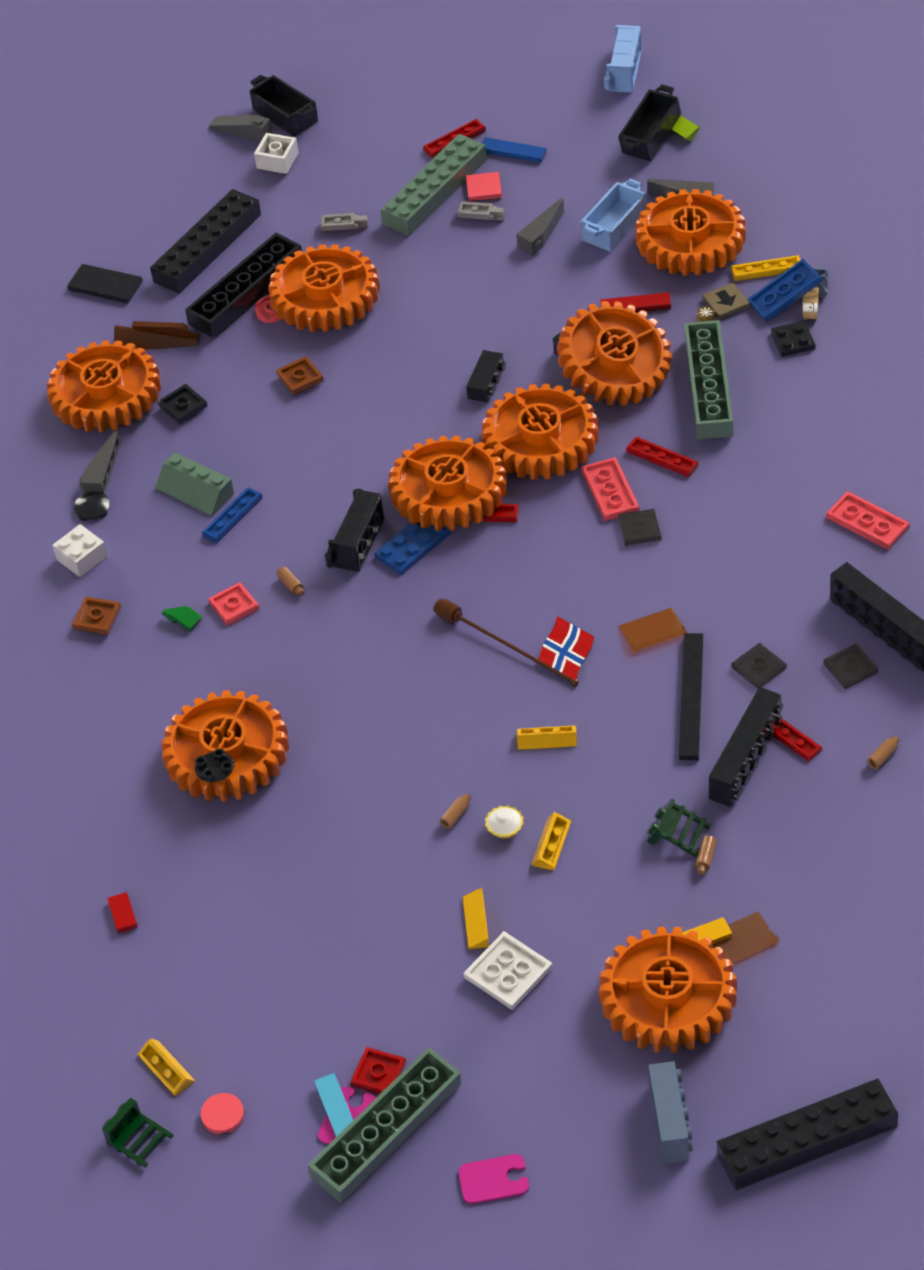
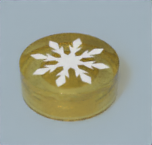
M702 306L697 310V318L701 322L712 321L715 317V311L710 306Z

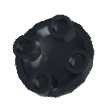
M89 492L76 500L74 510L82 521L97 517L103 518L108 514L107 510L109 509L110 501L103 493Z
M216 749L214 752L195 759L196 775L201 780L207 782L224 780L234 769L233 759L223 749Z

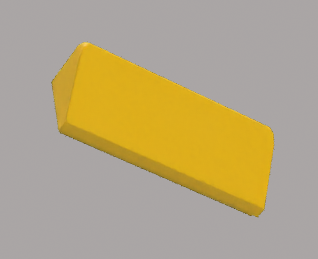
M576 726L517 729L518 749L577 746Z
M555 811L547 818L531 863L532 866L549 870L555 869L571 820Z
M480 888L463 896L469 950L489 947L483 891Z
M149 1038L137 1054L174 1096L181 1093L195 1081L157 1040Z

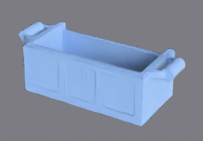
M616 25V42L611 64L606 65L607 71L604 77V86L610 92L632 93L642 52L641 27Z
M629 179L623 184L616 182L580 221L582 241L611 252L632 229L636 221L639 220L640 212L645 210L646 193L641 191L642 183L633 179Z

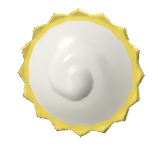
M500 805L498 808H493L491 812H488L485 818V826L494 836L507 839L513 837L521 830V826L524 824V817L521 815V811H517L515 807Z

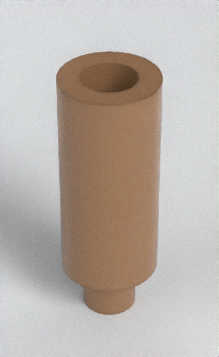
M285 566L278 569L276 576L291 593L299 597L305 594L304 586Z
M893 736L891 739L887 738L867 759L868 765L875 770L879 769L897 750L899 738Z
M464 794L463 797L459 796L439 820L443 827L451 829L470 806V795Z
M704 836L701 841L695 863L697 873L700 875H704L705 871L710 869L717 840L712 836Z

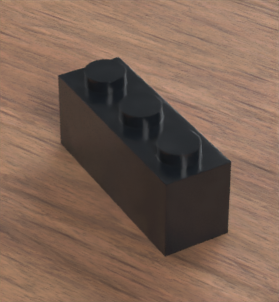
M482 351L466 386L468 399L488 403L490 397L494 395L496 384L500 382V374L502 371L504 372L506 367L503 353Z

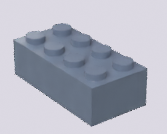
M675 1061L649 1064L650 1093L662 1163L688 1161L689 1152L693 1151L691 1127L688 1125L689 1117L684 1102V1088L681 1086L680 1069L676 1070Z

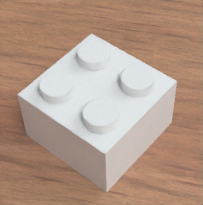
M266 133L254 153L256 168L287 174L299 154L297 139Z
M81 524L52 545L56 560L79 577H82L108 557L104 541Z

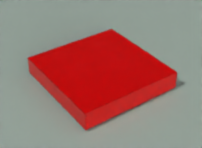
M366 1047L350 1084L352 1087L381 1094L402 1073L406 1065V1058Z

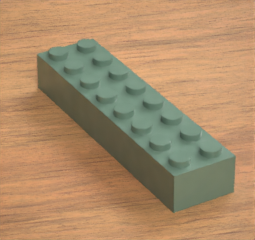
M458 134L380 209L382 225L410 236L466 181V175H472L487 161L486 145Z
M720 320L684 323L697 439L733 437V416Z
M428 1047L308 1164L309 1177L342 1204L461 1086V1073Z

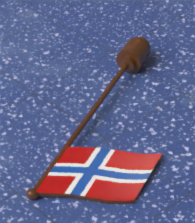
M440 598L433 608L436 615L451 624L459 620L465 622L573 683V686L579 684L577 677L580 668L594 643L593 635L557 616L554 628L544 642L537 659L462 617V608L447 599Z

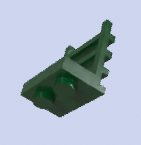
M671 799L663 808L660 806L656 811L654 817L657 819L655 823L653 822L647 831L649 833L647 842L654 845L662 837L697 858L698 852L694 850V846L704 826L710 829L712 825L706 822V818L703 817L701 819L695 815L696 812H689L685 809L684 805L679 806L674 803V799ZM683 814L688 818L677 840L672 836ZM692 821H695L698 825L689 846L683 844V841Z
M131 1097L126 1103L120 1105L116 1114L111 1119H108L102 1128L107 1145L113 1146L119 1153L122 1152L128 1159H133L137 1165H142L145 1168L148 1166L145 1159L166 1136L170 1139L174 1137L171 1132L140 1113L137 1101ZM146 1123L150 1125L129 1149L125 1148ZM156 1130L159 1131V1133L146 1146V1148L138 1156L135 1155V1153L149 1139V1137Z

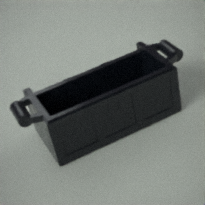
M259 75L250 81L254 87L249 90L252 109L265 118H269L271 122L294 137L318 121L316 102L275 75L271 77Z
M661 84L656 90L649 89L618 135L622 153L648 161L653 159L682 114L678 97L673 96V87Z
M360 488L353 490L354 499L334 540L330 539L328 541V551L324 555L328 568L336 567L355 572L361 570L385 520L381 494L364 491Z

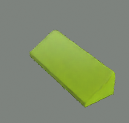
M683 116L679 117L672 128L673 131L691 142L700 129L699 126Z

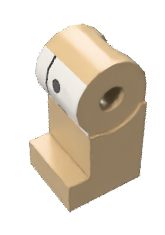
M813 288L803 295V319H817L819 288Z

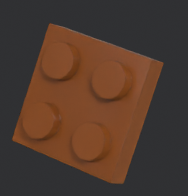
M307 356L276 370L277 376L292 395L324 381L323 375Z
M85 596L72 623L73 629L109 635L121 609L120 602Z

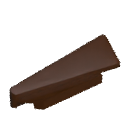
M133 321L132 328L118 325L114 327V342L122 341L123 346L127 343L135 344L136 349L197 346L200 339V334L188 330V326L185 323Z

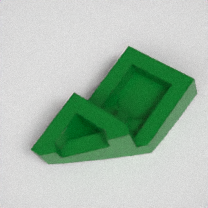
M188 606L164 609L162 611V615L173 624L177 622L189 632L202 619L200 614Z

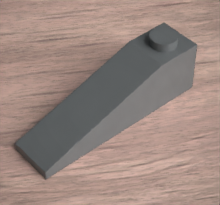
M258 115L217 116L209 125L210 129L256 142H261L266 133L273 134L270 119Z
M647 179V193L657 197L667 198L668 192L679 194V190L686 189L688 193H691L692 189H699L700 193L709 190L712 191V196H715L714 183Z
M562 198L516 234L518 248L531 255L542 249L564 213V200Z
M118 431L112 433L84 469L83 476H80L79 486L82 487L83 494L89 492L106 493L121 444Z

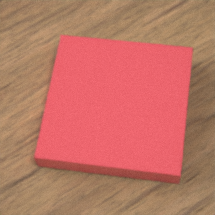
M499 172L466 175L469 201L502 198Z
M241 582L208 598L209 604L227 626L259 610V604Z

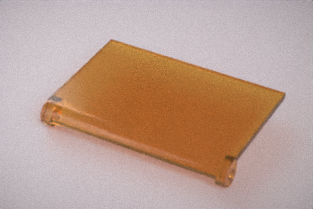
M672 608L618 626L630 644L633 653L687 633Z
M757 911L729 924L732 937L714 943L712 946L713 948L721 947L725 952V959L730 960L733 964L778 943L779 938L776 934H773Z

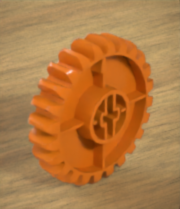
M686 189L679 190V194L668 192L667 198L659 196L655 198V203L651 202L646 205L645 210L640 212L639 220L635 224L636 245L641 256L645 257L649 264H656V269L658 270L668 268L669 274H676L677 271H681L682 276H688L690 272H694L696 276L701 275L703 270L712 273L715 272V266L718 268L726 267V261H734L736 254L741 253L746 240L745 218L742 216L740 208L734 206L732 200L727 199L724 201V196L721 194L712 196V191L709 190L700 193L699 189H692V192L688 193Z
M320 244L318 249H314L313 246L306 247V252L304 253L300 250L294 252L295 257L289 256L284 258V264L277 265L275 273L271 274L268 291L273 310L276 311V315L280 319H285L287 325L293 326L296 324L298 330H304L306 327H309V332H316L318 328H322V332H329L331 327H334L335 330H340L343 328V324L351 326L355 324V318L360 320L366 317L365 312L373 309V303L377 302L379 297V278L377 269L372 265L371 260L363 256L360 251L355 250L352 252L351 247L344 246L342 249H339L338 244H333L330 248H326L325 244Z
M602 301L600 308L592 303L588 305L587 310L579 309L576 311L575 317H570L565 327L562 328L557 345L558 364L564 368L562 373L564 378H572L570 384L572 388H583L582 396L588 397L592 394L594 395L593 400L596 403L606 399L608 406H613L615 400L619 401L621 406H627L629 399L633 403L638 404L641 402L642 397L650 398L653 396L654 391L662 387L664 380L668 376L672 353L669 351L671 347L670 341L664 339L666 335L665 330L662 328L656 329L658 321L653 318L647 320L646 311L642 310L636 313L634 305L630 304L625 309L621 302L616 301L614 307H610L607 301Z
M104 340L101 345L92 342L89 343V348L86 349L80 346L76 348V354L70 352L65 355L66 361H58L56 363L57 369H53L49 374L47 396L53 413L56 417H60L64 424H71L73 429H81L84 426L85 432H92L94 428H98V432L102 433L108 427L115 431L119 429L120 424L124 426L132 425L131 419L140 420L143 418L142 411H151L153 408L152 403L157 402L158 392L161 390L159 370L152 356L147 355L143 348L136 349L135 344L127 343L123 346L122 341H115L114 344H110L109 340Z
M531 384L528 390L518 387L516 388V394L507 392L503 394L504 401L498 399L493 402V408L487 410L486 418L482 422V442L486 444V449H493L495 452L494 457L497 456L502 459L506 473L511 474L516 471L518 478H524L528 474L531 480H537L539 475H543L544 479H551L553 473H556L558 476H564L565 469L575 471L578 469V463L582 464L588 460V455L594 452L595 444L599 439L598 417L594 414L593 406L587 403V399L584 396L579 395L576 397V391L572 389L564 392L563 386L560 385L551 389L550 384H543L541 388Z
M456 435L451 440H448L447 436H440L439 441L428 438L425 440L426 444L424 445L421 443L413 444V451L410 449L404 450L402 458H397L394 461V467L390 469L388 488L392 505L398 509V513L402 517H408V522L416 524L420 521L421 528L425 529L434 525L435 531H441L443 526H448V530L454 531L457 525H461L462 528H468L471 521L481 523L483 515L488 517L494 514V508L500 507L502 498L506 495L507 475L502 459L497 456L494 457L495 452L493 449H486L485 443L478 442L474 444L473 438H466L464 441H461V437Z
M224 690L220 697H217L212 692L208 693V699L205 701L199 697L194 699L195 706L193 707L184 705L181 708L182 715L176 714L171 718L172 725L165 728V738L161 742L164 767L168 771L169 778L177 782L179 789L182 791L189 790L190 795L195 798L203 793L205 801H212L215 796H219L221 802H226L229 799V795H234L235 799L239 800L243 798V792L245 791L252 795L257 793V785L266 787L270 784L269 776L275 777L279 775V766L285 764L287 760L286 752L289 750L288 732L280 712L273 709L270 702H260L259 696L255 694L246 698L245 691H238L235 696H231L229 690ZM216 749H223L233 759V772L224 780L207 782L201 780L196 775L195 759L199 756L214 752Z
M662 926L657 928V934L652 935L649 930L645 929L641 931V939L638 940L635 936H629L626 938L627 947L617 945L614 948V957H607L605 960V970L601 971L599 976V1001L602 1004L603 1015L606 1019L610 1020V1026L614 1031H622V1038L626 1042L637 1038V1048L645 1049L649 1044H653L654 1052L661 1053L664 1046H669L672 1054L679 1052V1045H684L686 1049L693 1050L695 1049V1040L698 1039L704 1044L710 1042V1032L720 1034L723 1030V1022L730 1021L732 1017V1008L737 1003V977L733 974V964L730 960L725 959V952L721 947L713 948L712 939L705 937L699 941L697 931L692 930L687 935H682V928L674 927L672 933H667L666 928Z

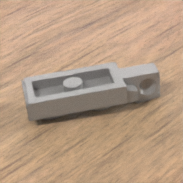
M462 201L457 211V217L504 220L505 211L504 208H497L489 203Z
M355 213L322 215L321 231L368 227L367 215L358 216Z

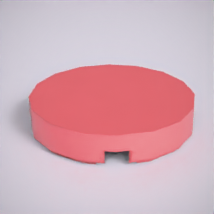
M270 296L263 297L256 303L255 315L259 320L267 323L282 320L276 315V311L273 310Z
M219 1093L211 1096L204 1102L201 1108V1119L204 1127L212 1133H230L241 1125L244 1119V1108L241 1101L235 1095Z

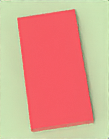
M616 457L581 466L582 474L604 521L640 512V507Z
M848 491L826 513L827 519L887 550L910 528L909 522Z

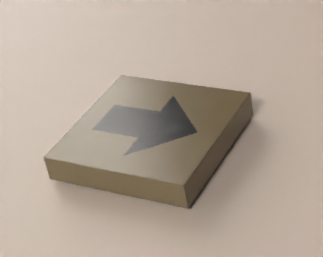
M733 282L702 294V299L719 320L750 308L749 301Z

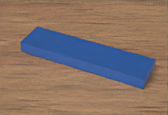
M487 137L482 141L486 145V153L542 163L547 153L546 148Z
M247 487L202 531V536L217 544L263 499L262 494Z

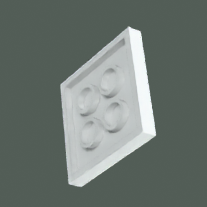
M503 931L463 974L465 979L513 1010L553 968V964Z

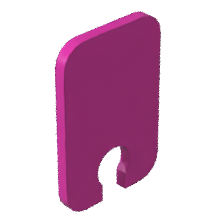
M341 1087L353 1120L376 1099V1096L365 1092L363 1103L359 1107H352L348 1102L354 1096L356 1090L350 1087ZM326 1114L318 1132V1138L321 1142L329 1145L336 1136Z
M513 1154L465 1163L460 1166L459 1178L464 1201L468 1204H477L527 1193L529 1190L527 1177L520 1178L517 1181H511L507 1178L508 1172L513 1169H526L523 1157Z

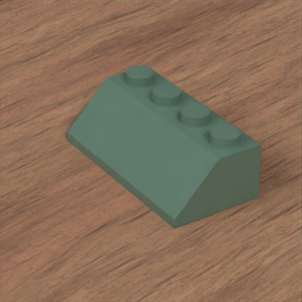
M176 452L163 463L155 486L156 490L210 516H213L234 495L231 478Z

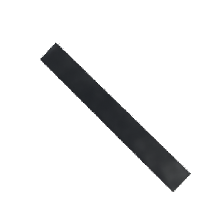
M684 633L679 760H699L703 633Z

